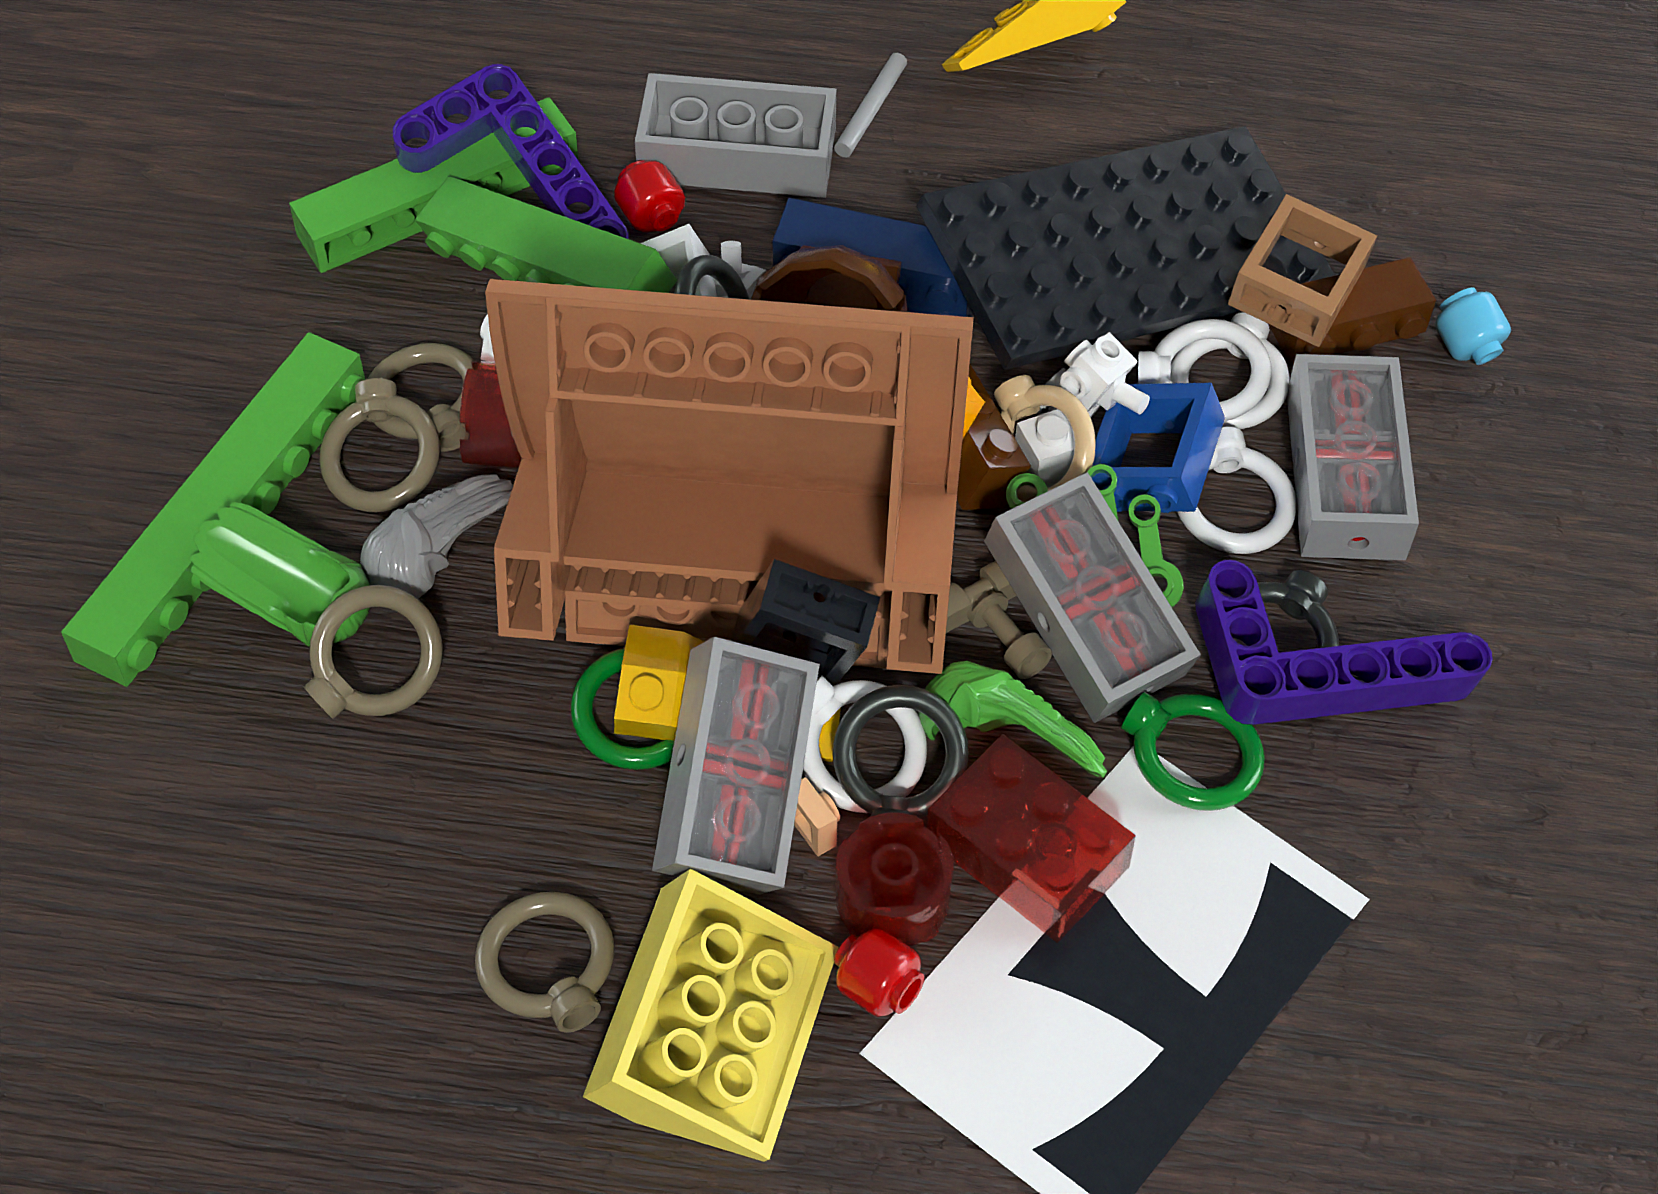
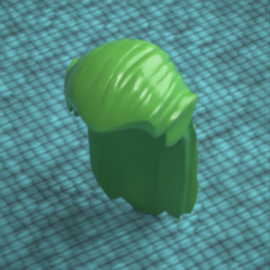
M233 501L228 507H218L219 519L204 521L198 527L199 532L194 534L193 537L199 550L198 553L192 554L189 558L194 564L191 572L214 591L236 602L252 613L261 616L268 622L292 633L308 647H310L312 632L319 617L334 600L351 590L370 586V581L361 569L362 565L339 553L329 551L315 541L292 530L284 523L246 504ZM370 608L360 610L348 617L337 630L333 643L353 636L367 618Z
M969 661L951 663L942 670V674H937L925 688V690L934 693L944 700L954 710L964 729L967 726L975 727L985 733L1006 725H1023L1088 773L1103 778L1107 773L1106 768L1103 766L1105 756L1092 738L1081 728L1066 720L1058 710H1054L1052 705L1045 702L1042 696L1035 695L1032 690L1026 689L1020 680H1014L1005 671L991 669ZM919 712V719L926 736L930 740H935L939 728L928 716Z

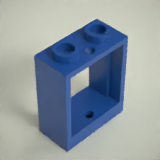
M1212 383L1128 384L1150 396L1149 404L1141 414L1130 410L1118 402L1110 410H1106L1096 437L1093 466L1098 464L1108 465L1116 473L1117 488L1114 492L1117 512L1128 511L1131 501L1135 497L1144 494L1154 497L1159 502L1161 513L1195 512L1225 420V415ZM1183 433L1172 467H1120L1131 434ZM1098 473L1092 478L1098 490L1107 489L1112 482L1111 478L1105 473ZM1142 503L1134 511L1155 510L1150 504Z

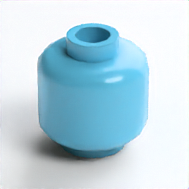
M1474 287L1455 293L1441 303L1439 308L1442 312L1438 315L1435 326L1455 360L1467 361L1474 359L1476 365H1481L1493 360L1504 351L1501 344L1508 338L1511 326L1497 300L1490 292H1477Z

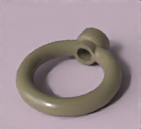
M422 343L408 346L383 359L374 368L368 379L382 378L392 380L403 370L424 363L448 365L461 375L463 389L458 400L452 406L448 404L436 405L427 414L436 427L441 452L452 451L462 446L470 435V427L466 420L477 408L483 393V376L474 359L456 347L440 343ZM393 416L387 421L373 422L379 429L390 435L405 439H418L414 429L399 417Z
M382 378L366 379L355 385L356 402L340 412L325 432L320 447L319 463L326 486L340 502L360 511L384 512L407 504L425 489L437 468L440 443L436 427L430 416L413 401L397 396L396 384L393 381ZM393 416L403 419L414 429L419 442L418 458L410 474L396 486L383 491H364L352 485L343 474L340 462L342 446L349 433L363 421L383 422L391 419Z
M364 586L341 595L324 610L312 632L310 663L314 677L303 686L304 689L332 719L338 716L344 709L365 716H384L410 707L427 693L434 683L441 666L443 645L435 618L428 608L416 597L406 591L390 586ZM382 607L402 614L414 626L420 640V660L414 674L403 686L385 694H366L353 689L336 671L333 663L332 645L337 630L348 617L366 608Z
M540 892L527 895L502 908L483 929L475 952L477 978L488 997L504 1010L529 1018L552 1017L559 1031L564 1033L574 1032L589 1025L600 1013L601 1006L595 994L602 987L610 973L614 958V939L606 919L597 908L584 899L561 892ZM542 915H559L577 922L586 931L591 944L589 962L579 978H564L555 983L547 994H531L520 991L504 979L499 968L498 955L503 941L516 926L530 918Z

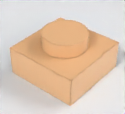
M805 777L801 779L794 826L819 857L837 846V822L840 821V814L831 797L824 791L818 794Z

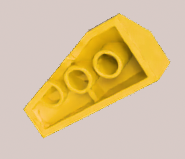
M1022 0L1021 3L1010 9L1003 10L994 18L998 25L995 30L990 27L974 35L948 58L942 66L946 72L963 71L1090 29L1093 32H1097L1116 19L1114 12L1123 6L1126 0Z
M629 624L614 716V734L675 740L690 650L705 641L683 631ZM841 707L821 729L819 749L822 761L833 762V743L839 726Z

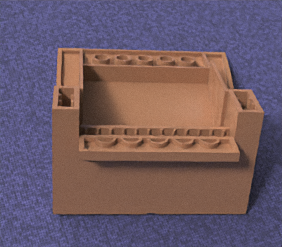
M498 279L489 280L485 295L494 361L509 426L522 458L494 546L499 636L554 641L565 600L566 641L625 646L629 624L683 631L702 641H707L712 637L731 641L740 608L772 561L776 559L880 597L868 646L852 666L942 674L974 317ZM816 592L813 594L816 601L824 602V596L821 593ZM783 634L784 639L794 642L791 634Z

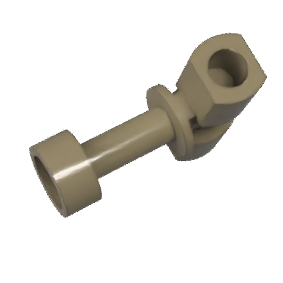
M994 561L980 569V580L962 589L956 583L950 584L946 633L968 621H971L977 628L989 626L1007 647L1004 662L1019 679H1027L1036 675L1048 664L1052 656V650L1037 633L1024 635L1005 613L1008 607V600L1017 595L997 562Z

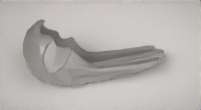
M497 474L478 475L452 484L441 491L438 490L433 494H428L424 499H419L416 503H409L404 509H397L392 512L364 541L361 552V569L370 581V586L383 585L398 588L419 599L433 586L436 572L448 567V551L456 538L468 528L508 504L513 488L511 480L499 479Z

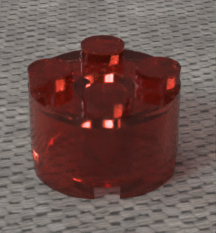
M473 360L471 362L473 369L468 368L465 375L460 407V423H464L466 432L470 433V440L459 439L462 462L473 465L519 468L522 458L511 435L495 362Z
M905 813L874 815L861 822L859 829L852 833L847 840L845 837L839 846L836 859L835 901L840 918L848 928L850 936L856 935L859 937L870 929L879 928L887 931L910 947L921 942L930 941L938 934L940 926L944 922L949 910L954 862L948 842L940 833L938 837L933 831L925 827V821Z

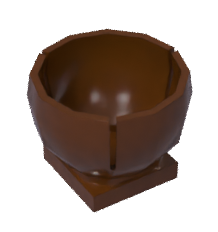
M802 245L798 251L792 253L761 275L751 297V300L908 312L906 296L899 286L902 262L866 256L843 245L826 247Z

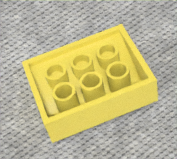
M692 869L687 870L660 890L583 1097L634 1123L762 1162L769 1160L839 947Z

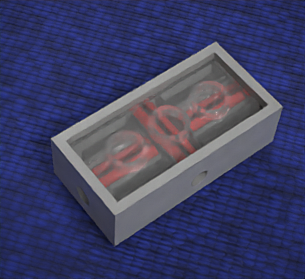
M1296 354L1289 381L1287 404L1301 557L1406 560L1419 525L1399 357Z
M1088 472L995 517L984 542L1043 640L1052 650V655L1093 723L1136 702L1143 692L1151 694L1184 677L1201 656Z
M712 637L690 650L652 871L679 877L687 870L692 869L726 888L757 895L784 888L820 664L718 637Z

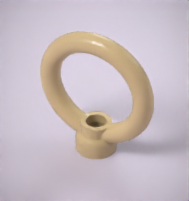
M1028 375L1009 379L995 390L994 397L1002 410L1000 414L1012 434L1017 423L1033 417L1040 410V406L1055 407L1069 420L1075 439L1073 460L1065 476L1055 485L1048 487V491L1088 472L1093 466L1096 448L1093 423L1087 409L1075 395L1054 385L1035 386L1032 378ZM1029 485L1022 486L1017 492V498L1022 502H1027L1037 496L1036 488Z

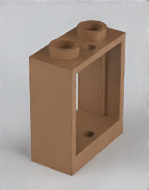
M1286 194L1240 269L1228 305L1320 347L1363 272L1377 235ZM1281 235L1346 265L1328 297L1262 267Z

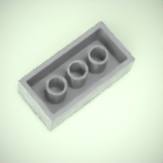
M648 73L635 137L636 161H658L664 164L678 184L683 186L826 198L836 131L837 89Z

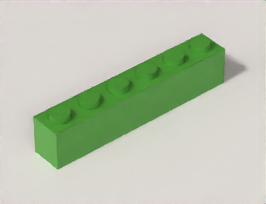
M550 97L538 101L537 103L578 159L577 139L574 129ZM521 127L514 133L520 137H529L534 135L536 131L529 127ZM491 133L428 171L413 173L404 169L399 164L398 159H394L391 162L292 201L289 205L297 237L320 273H324L422 232L423 230L415 219L448 176L505 196L525 189L530 184L494 133ZM547 165L541 171L547 175H557L563 169L557 165Z
M451 176L447 177L415 219L427 235L425 239L426 244L434 252L444 258H449L451 255L459 257L470 267L479 271L484 267L488 268L504 280L669 293L677 282L676 277L655 248Z

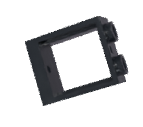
M774 559L740 608L731 641L818 663L820 665L817 679L823 676L834 686L867 648L880 597ZM816 592L821 593L824 596V602L816 601L813 594ZM783 634H791L794 642L784 639Z

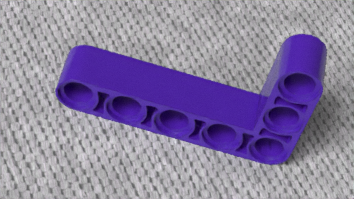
M492 64L484 67L402 115L393 127V141L398 162L404 169L413 173L428 171L487 135L494 133L548 211L628 239V232L623 222L518 75L508 66ZM494 90H503L509 93L507 97L502 99H493L488 96ZM453 114H463L468 117L465 122L459 124L446 120ZM521 127H529L536 131L534 135L529 137H520L514 132ZM412 138H423L428 141L419 148H411L405 145ZM547 165H557L563 171L557 175H547L541 169ZM575 202H582L591 209L583 214H575L567 209V207Z
M1224 560L1215 564L1211 568L1195 601L1197 616L1223 706L1235 721L1242 724L1256 725L1458 701L1466 698L1474 690L1491 667L1493 660L1492 651L1488 644L1481 637L1466 632L1279 653L1256 577L1250 568L1236 560ZM1220 591L1229 594L1231 597L1223 595ZM1233 638L1243 641L1247 646L1237 643ZM1405 670L1410 671L1414 676L1408 674ZM1351 674L1358 676L1364 682L1356 680ZM1299 680L1307 682L1313 688L1304 686ZM1247 686L1256 688L1262 695L1252 692Z

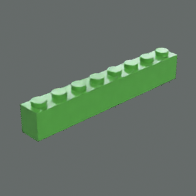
M310 332L305 335L61 631L74 662L125 687L129 686L139 672L146 670L151 665L157 649L171 631H176L182 626L187 617L188 610L202 592L211 589L191 572L194 564L189 558L192 554L199 552L193 540L194 534L199 532L198 527L204 521L218 520V507H228L233 501L252 506L266 515L274 510L279 501L280 494L293 478L299 477L306 469L309 458L322 443L325 432L335 417L346 407L356 402L355 385L360 381L366 380L360 354Z

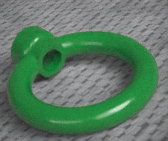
M625 648L607 653L594 661L584 671L575 686L571 700V717L578 737L593 755L619 768L642 770L658 767L670 762L675 740H662L647 747H627L610 740L598 728L593 714V702L596 692L609 677L621 672Z
M1143 692L1122 724L1121 729L1134 736L1135 759L1146 781L1163 797L1183 807L1204 811L1232 807L1247 798L1257 787L1262 777L1265 757L1263 745L1253 725L1235 721L1225 710L1222 700L1201 694H1180L1158 701L1153 696ZM1195 715L1209 718L1224 726L1235 737L1241 749L1242 766L1238 775L1228 784L1216 788L1193 787L1173 777L1162 765L1156 751V740L1170 720L1181 716Z

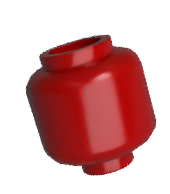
M639 160L626 166L618 177L614 190L615 201L636 230L641 232L665 231L678 221L685 205V194L667 166L658 161Z
M880 928L870 929L859 937L856 935L849 936L841 944L834 958V964L839 967L836 976V985L842 995L876 1017L887 1016L893 1011L897 1014L906 1011L917 998L924 983L925 976L920 972L921 960L918 953Z

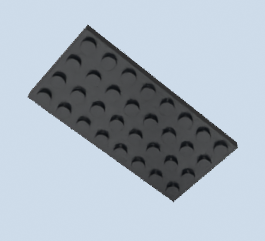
M1244 126L924 193L916 207L1003 369L1008 370L1068 355L1083 341L1088 340L1093 345L1099 337L1105 336L1108 332L1120 342L1180 327L1193 321L1212 319L1240 312V310L1228 305L1237 275L1286 196V193L1248 129ZM1282 235L1262 266L1299 284L1335 275L1323 254Z

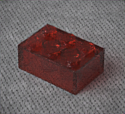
M1004 734L928 808L927 841L1056 943L1074 927L1130 867L1136 835Z

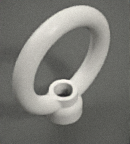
M1242 312L1235 314L1231 322L1247 328L1260 339L1269 354L1272 371L1268 390L1259 403L1247 413L1235 419L1225 421L1222 426L1238 429L1258 425L1273 416L1287 397L1290 381L1288 366L1283 355L1273 344L1266 340L1270 331L1269 325ZM1219 339L1198 340L1184 346L1175 355L1171 363V382L1189 383V372L1194 362L1202 355L1213 350L1227 348L1231 354L1238 358H1248L1240 348L1230 342Z
M1203 319L1184 324L1167 334L1157 345L1154 352L1139 351L1138 384L1172 383L1171 361L1179 350L1192 342L1203 339H1219L1230 342L1240 348L1249 359L1251 375L1249 382L1240 393L1228 400L1219 402L1225 415L1224 422L1235 419L1255 407L1266 393L1271 379L1270 357L1260 339L1247 328L1226 320Z
M1222 427L1209 470L1214 469L1218 473H1231L1242 467L1263 478L1270 486L1276 501V510L1272 520L1260 530L1250 533H1233L1220 529L1209 522L1200 512L1198 506L1195 512L1177 513L1185 527L1197 539L1212 548L1234 554L1260 552L1277 544L1291 529L1297 510L1296 494L1290 479L1278 464L1264 454L1246 448L1244 434L1240 429Z
M821 676L817 679L803 773L818 794L822 791L826 792L837 807L853 812L868 813L850 799L840 782L826 769L820 754L819 738L823 725L840 707L855 703L864 695L887 686L864 680L847 681L832 686ZM892 708L885 711L895 719L902 731L905 743L904 760L896 776L887 784L874 790L883 795L906 797L915 788L923 773L927 757V741L925 731L915 710Z

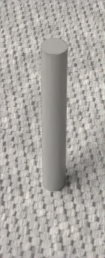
M893 53L836 142L834 150L839 156L847 158L854 151L906 67L907 59L904 55Z

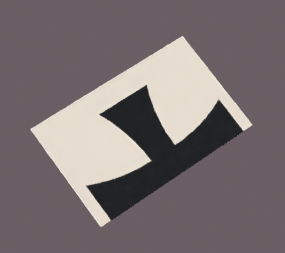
M1133 746L924 980L922 989L911 1006L901 1014L895 1013L859 1054L1038 1193L1135 1194L1370 899L1234 806L1221 810L1204 811L1183 807L1166 799L1152 788L1142 775L1135 759ZM1158 755L1164 768L1173 777L1187 785L1206 788Z

